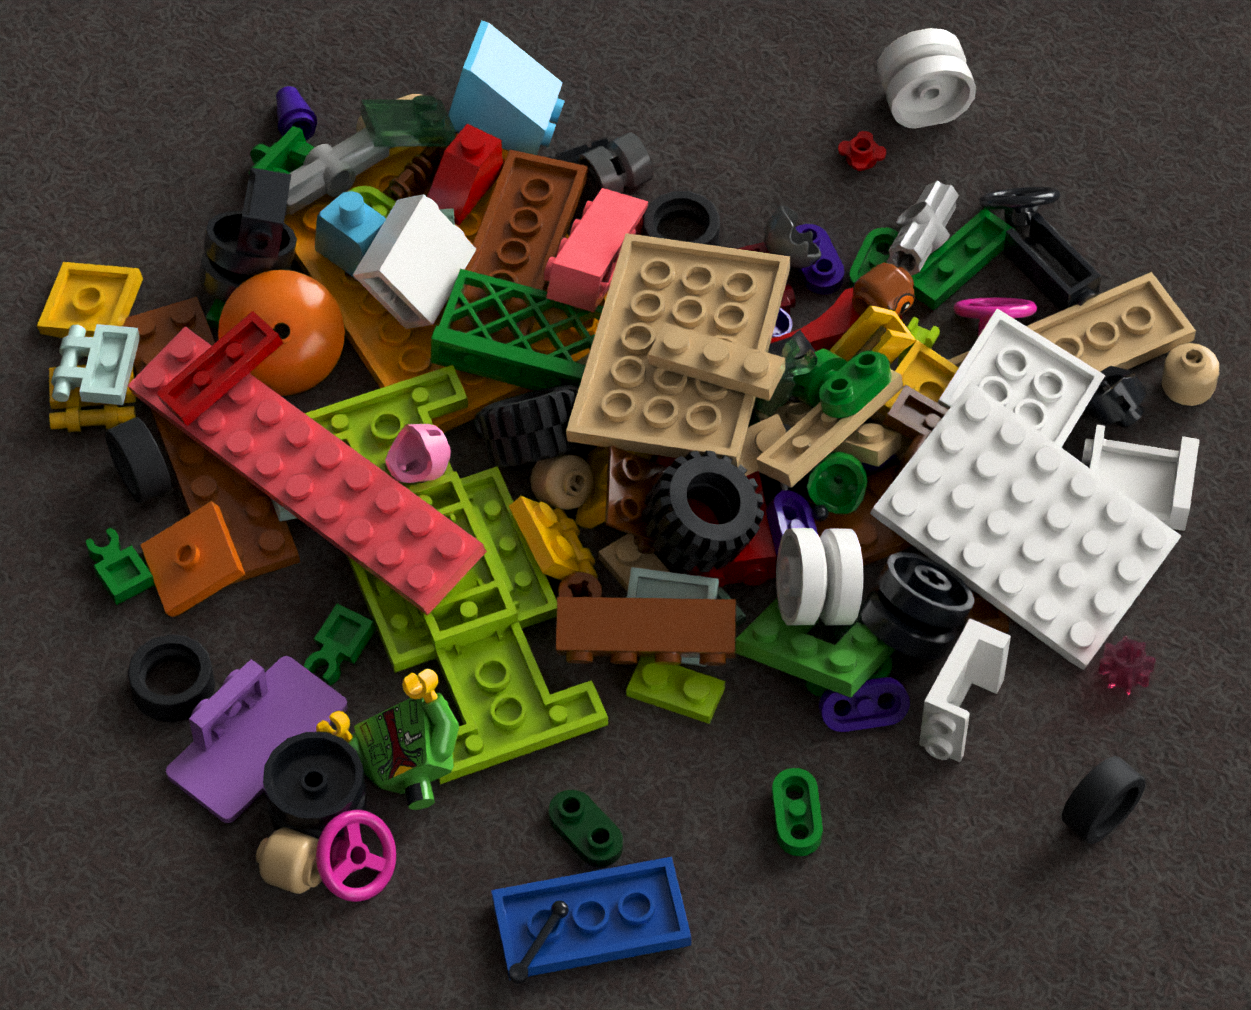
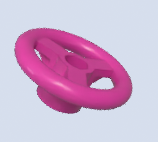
M1000 297L961 300L955 303L953 307L955 314L958 316L980 319V322H978V336H980L996 309H999L1013 319L1031 316L1037 310L1036 304L1030 300Z
M365 810L345 811L329 821L319 837L316 849V864L322 882L331 893L346 901H365L379 894L390 881L396 864L395 841L385 822L375 814ZM359 824L370 827L376 833L382 845L383 858L370 853L368 847L362 843ZM344 828V836L335 838L337 833ZM364 867L378 872L374 880L364 887L351 888L342 884L350 873Z

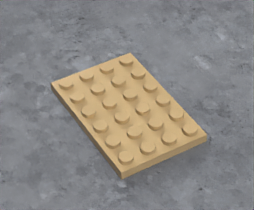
M626 233L566 429L567 441L601 447L612 445L622 450L673 458L680 456L685 458L689 452L698 451L702 457L706 450L714 451L716 458L721 459L724 455L733 458L731 464L737 467L756 397L649 365L648 354L664 323L768 353L790 271V256Z

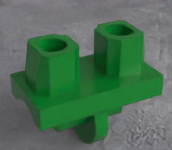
M292 126L271 147L257 144L251 150L250 156L254 163L251 168L289 174L303 166L306 156L315 147L306 143L302 129Z

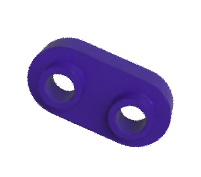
M814 224L797 226L796 230L799 233L809 231L813 233V242L819 247L822 254L815 265L802 269L797 268L805 286L810 291L822 295L836 292L844 282V266L827 232ZM820 269H827V270H829V271H827V272H821V271H819V270H820Z
M790 490L780 491L767 505L766 515L777 556L780 541L786 529L813 528L818 534L812 516V509L809 503L798 493Z
M889 677L867 680L851 698L827 689L819 701V711L825 724L837 732H849L896 724L906 716L910 707V699L903 685L896 679ZM884 693L892 694L888 702H877L880 695ZM837 701H848V704L844 709H834V705Z

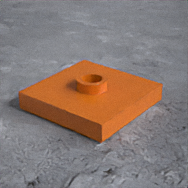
M212 501L141 544L164 610L171 617L182 614L245 575L221 510Z

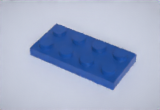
M672 857L491 890L509 980H511L509 975L510 967L515 963L521 962L551 916L552 904L559 900L564 901L568 905L569 912L566 917L558 920L528 966V977L691 946V933Z

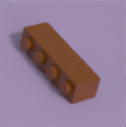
M557 597L556 651L559 656H566V662L576 664L592 663L593 656H610V663L636 664L637 657H655V664L679 665L682 658H699V664L726 665V658H735L736 599Z

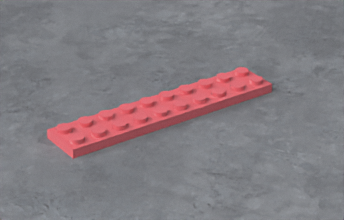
M186 326L127 385L134 396L426 615L440 603L487 552L480 541L250 373L188 426L183 424L161 402L156 393L212 346Z

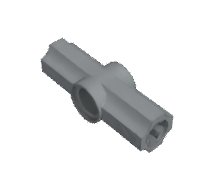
M367 126L334 147L329 144H321L312 149L306 156L303 166L289 173L291 174L285 215L296 213L325 194L331 197H338L343 192H347L354 184L358 174L388 157L389 147L383 139L381 132L374 126Z
M938 180L926 185L916 204L906 209L898 217L896 223L901 230L889 248L890 256L887 263L904 268L912 276L920 272L930 253L947 241L950 234L945 226L956 209L955 202L959 196L952 185L942 184Z

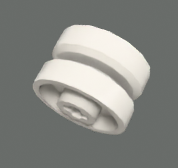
M928 28L912 31L897 38L888 45L878 59L877 73L881 85L886 92V99L896 122L907 128L915 129L948 123L964 113L975 99L976 85L971 71L966 64L961 44L955 35L946 30Z
M813 528L786 529L778 549L776 590L780 613L787 625H814L818 617H820L825 625H853L858 617L862 603L863 560L857 535L852 529H825L820 537Z

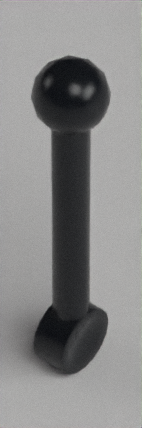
M771 480L766 484L769 496H776L780 491H783L780 487V482L777 480ZM808 502L812 509V516L816 521L822 522L828 518L829 511L824 505L815 506Z
M559 900L552 904V914L520 963H515L510 967L509 975L514 983L520 984L527 980L528 966L558 920L567 916L569 907L564 901Z

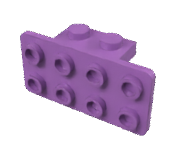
M289 656L281 657L266 672L264 668L251 659L240 670L232 671L224 680L222 687L210 699L202 700L194 708L189 718L193 742L167 766V778L222 822L231 823L264 792V765L272 751L287 738L304 732H316V726L322 720L327 721L332 726L334 723L330 720L329 715L335 711L345 713L348 708L347 700Z

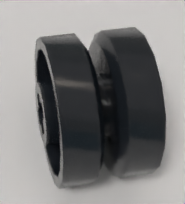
M243 211L220 213L210 219L206 228L203 245L205 252L201 259L198 276L201 287L212 297L226 303L237 287L255 275L273 270L291 271L290 266L294 259L297 238L294 231L285 223L283 225L277 260L236 252Z
M905 552L890 555L877 579L879 585L872 587L860 609L863 623L881 641L903 654L924 660H937L944 657L957 633L956 627L963 624L975 600L971 590L952 571L929 558Z
M304 732L287 738L277 746L264 765L263 786L267 798L268 814L275 831L285 827L319 839L325 826L335 816L349 810L366 811L367 794L364 784L363 765L357 751L341 737L327 732ZM344 828L337 833L335 838L344 836Z

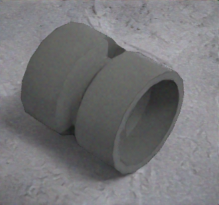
M632 132L609 141L607 149L603 146H598L581 154L578 158L579 165L588 166V178L585 185L595 198L602 188L622 194L624 186L628 189H633L653 178V167L648 152L640 139Z

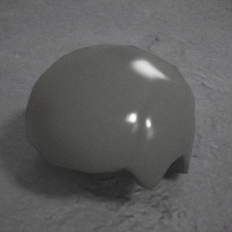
M779 206L764 228V243L769 253L790 256V267L802 269L815 265L822 254L819 247L812 241L813 233L810 231L799 233L796 230L798 214L787 206Z

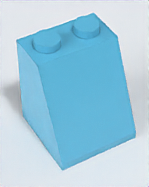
M481 20L463 66L444 128L460 133L465 125L469 124L501 139L502 149L508 151L511 149L537 155L541 145L549 147L556 124L549 121L558 122L565 100L558 98L562 82L490 23Z

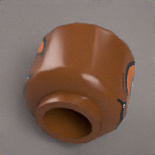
M884 262L876 265L857 279L853 286L852 304L855 311L861 316L871 305L895 311L898 316L902 315L911 308L915 299L913 278L902 267H896L893 264Z

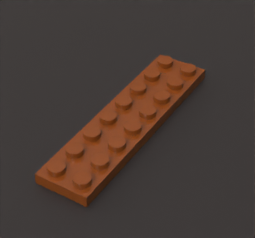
M198 297L126 318L123 327L138 328L140 336L134 360V368L137 375L185 326L210 345L215 343ZM150 408L189 514L211 501L218 505L245 572L244 576L231 584L300 563L299 553L286 520L279 522L271 498Z

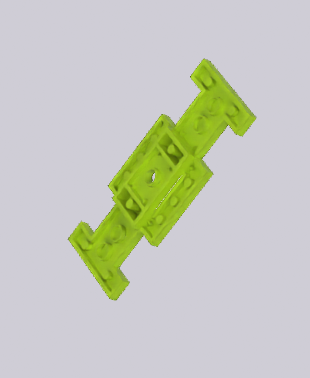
M450 365L305 414L394 478L386 466L385 459L403 427L407 424L433 425L431 419L467 408L468 398L454 366ZM448 462L444 474L435 480L419 483L398 481L480 541L487 551L428 615L421 610L418 612L413 604L347 556L394 672L437 659L464 725L459 726L453 752L454 767L451 773L438 779L440 784L607 726L608 716L592 680L550 695L522 631L525 627L557 617V600L546 575L542 573L509 508L513 500L498 466L460 479L457 471L454 472L450 462Z

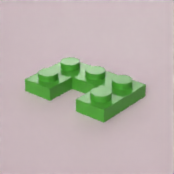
M778 598L736 638L737 654L850 698L890 657L895 649L876 637L866 625L858 622L836 645L817 639L807 633L819 622V617L814 625H787L782 619Z

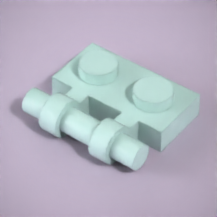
M96 324L94 336L85 337L86 330L80 325L70 326L68 336L64 337L61 342L59 352L62 355L60 366L54 369L51 383L54 386L53 399L59 402H66L69 399L71 390L80 387L79 392L82 402L123 405L140 340L138 328ZM83 357H88L85 368L77 367L79 360Z

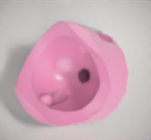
M407 424L394 440L385 459L386 466L390 474L400 482L419 483L435 480L444 474L450 460L451 449L444 433L437 426L431 424Z

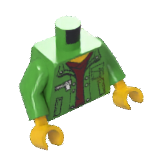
M424 669L418 676L415 673H411L403 679V690L410 697L409 699L355 725V733L351 734L348 731L350 720L341 711H335L329 715L330 720L336 725L337 731L332 729L327 721L322 720L317 724L316 732H327L343 738L357 751L363 765L364 775L381 789L400 794L405 793L409 809L420 810L430 807L435 803L430 782L451 773L454 767L453 752L459 731V723L442 694L435 693L434 691L438 685L437 674L433 670Z

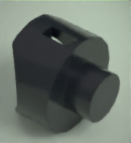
M1109 366L1100 371L1105 377L1089 401L1088 408L1101 424L1107 425L1118 422L1121 427H1128L1138 421L1144 413L1140 403L1145 398L1146 389L1133 372ZM1109 383L1111 388L1105 392L1102 387H1106Z

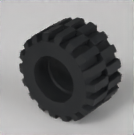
M561 385L540 389L494 402L479 411L477 417L490 465L500 467L522 465L559 456L585 446L586 444L568 442L566 429L579 387Z
M707 450L702 457L698 451L689 452L685 458L680 456L675 459L647 494L644 501L647 506L643 510V520L649 523L644 529L647 537L655 538L656 541L653 547L657 552L664 550L668 554L666 560L674 564L676 561L682 563V569L692 571L695 566H698L700 572H709L713 567L719 570L724 568L729 561L732 562L760 528L758 525L763 520L764 511L759 509L764 503L762 494L755 493L758 484L754 478L748 479L745 476V473L748 471L741 464L738 468L731 464L733 458L724 455L719 459L716 458L714 451ZM687 499L701 501L710 507L715 513L719 525L705 522L696 516L691 510Z

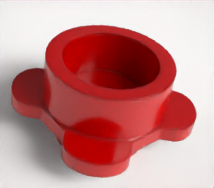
M867 131L859 132L852 140L842 141L838 146L839 154L846 156L847 163L858 171L870 169L877 161H882L886 157V149L883 146H878L873 140L872 133Z

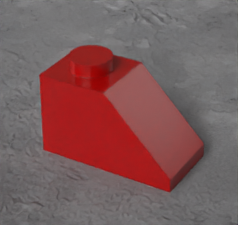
M466 124L444 151L427 197L432 199L439 209L454 208L455 224L460 225L500 176L503 168L502 140L472 125Z

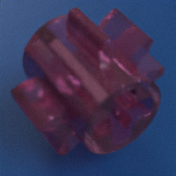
M1123 636L1122 641H1119L1115 646L1110 643L1105 644L1104 658L1100 659L1098 673L1108 674L1107 687L1109 689L1117 686L1125 689V692L1130 694L1132 688L1138 684L1145 688L1148 686L1150 672L1154 670L1156 659L1152 656H1146L1145 642L1139 643L1128 639L1127 636Z

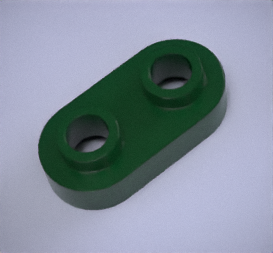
M565 790L553 797L549 805V821L551 826L587 864L595 867H606L615 863L620 858L623 852V835L620 829L588 795L578 790ZM568 806H575L579 809L574 813L564 811ZM601 836L607 838L608 841L598 844L593 839Z

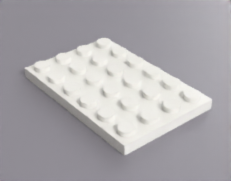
M973 382L967 385L870 512L880 522L930 559L948 568L961 578L968 587L1069 662L1083 670L1181 537L1176 531Z

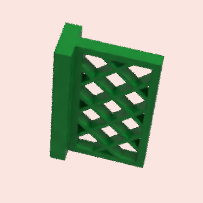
M460 269L439 326L436 325L431 338L430 363L445 367L453 365L456 370L535 391L561 385L579 387L586 365L574 362L571 355L587 348L591 350L595 334L590 336L582 323L592 318L600 320L604 306L598 305L595 312H590L547 299V291ZM465 285L483 289L487 297L469 304L463 295ZM515 297L523 299L527 307L509 314L502 301ZM494 305L501 318L483 326L476 312ZM551 308L563 310L568 318L550 325L542 312ZM466 316L475 327L474 330L467 333L449 329L452 322ZM534 316L542 329L523 336L516 323ZM508 327L516 340L505 344L494 341L489 334ZM575 327L582 340L564 347L556 334ZM549 338L556 351L546 355L533 351L530 345Z

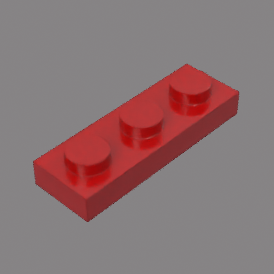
M252 311L156 394L161 402L183 424L188 426L284 343L279 334Z

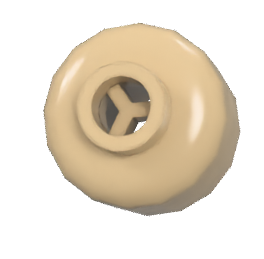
M1193 343L1178 345L1172 349L1165 359L1162 374V387L1165 394L1172 401L1188 406L1203 404L1210 399L1216 389L1219 376V362L1216 355L1209 348Z
M568 453L537 461L532 469L530 478L531 489L540 502H544L550 507L565 510L578 508L584 504L592 494L594 487V475L589 463L580 456Z
M285 827L274 831L269 838H264L256 853V861L259 863L260 875L264 882L296 894H301L311 887H316L322 881L316 864V849L319 839Z

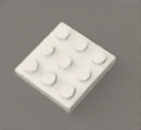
M996 309L937 403L949 410L967 385L973 382L1058 446L1062 447L1105 375L1004 312Z

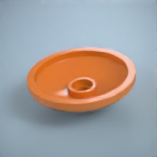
M273 270L249 278L230 295L220 316L219 339L252 311L272 329L281 323L286 324L290 329L289 336L286 339H281L284 344L250 372L251 375L277 394L286 396L307 391L321 383L334 369L343 349L344 322L337 302L331 293L318 281L295 271Z

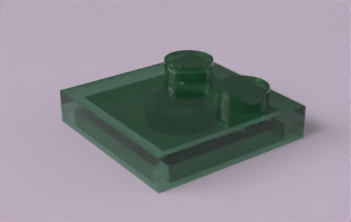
M419 95L414 97L413 100L362 99L361 116L374 147L449 146L456 137V130L442 100H437L435 97Z

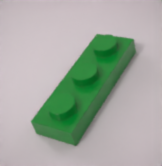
M984 208L941 247L928 256L919 273L911 276L914 281L915 297L934 311L1004 250L1006 231L1013 227Z

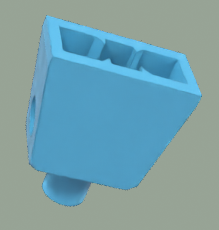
M354 191L343 192L320 211L317 216L315 250L356 279L353 274L386 218L364 203L361 194Z

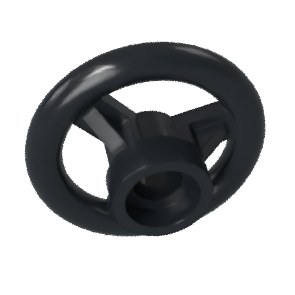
M1025 187L999 190L982 195L979 199V204L985 209H1004L1005 222L1011 227L1030 226L1031 217L1037 213V208L1059 200L1060 192L1052 187Z

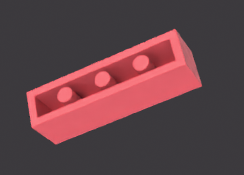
M604 188L600 190L594 201L588 200L583 210L582 219H575L572 225L569 239L564 237L561 240L557 257L551 256L547 262L544 272V281L549 282L546 298L595 312L610 287L625 234L642 235L643 215L648 207V201Z

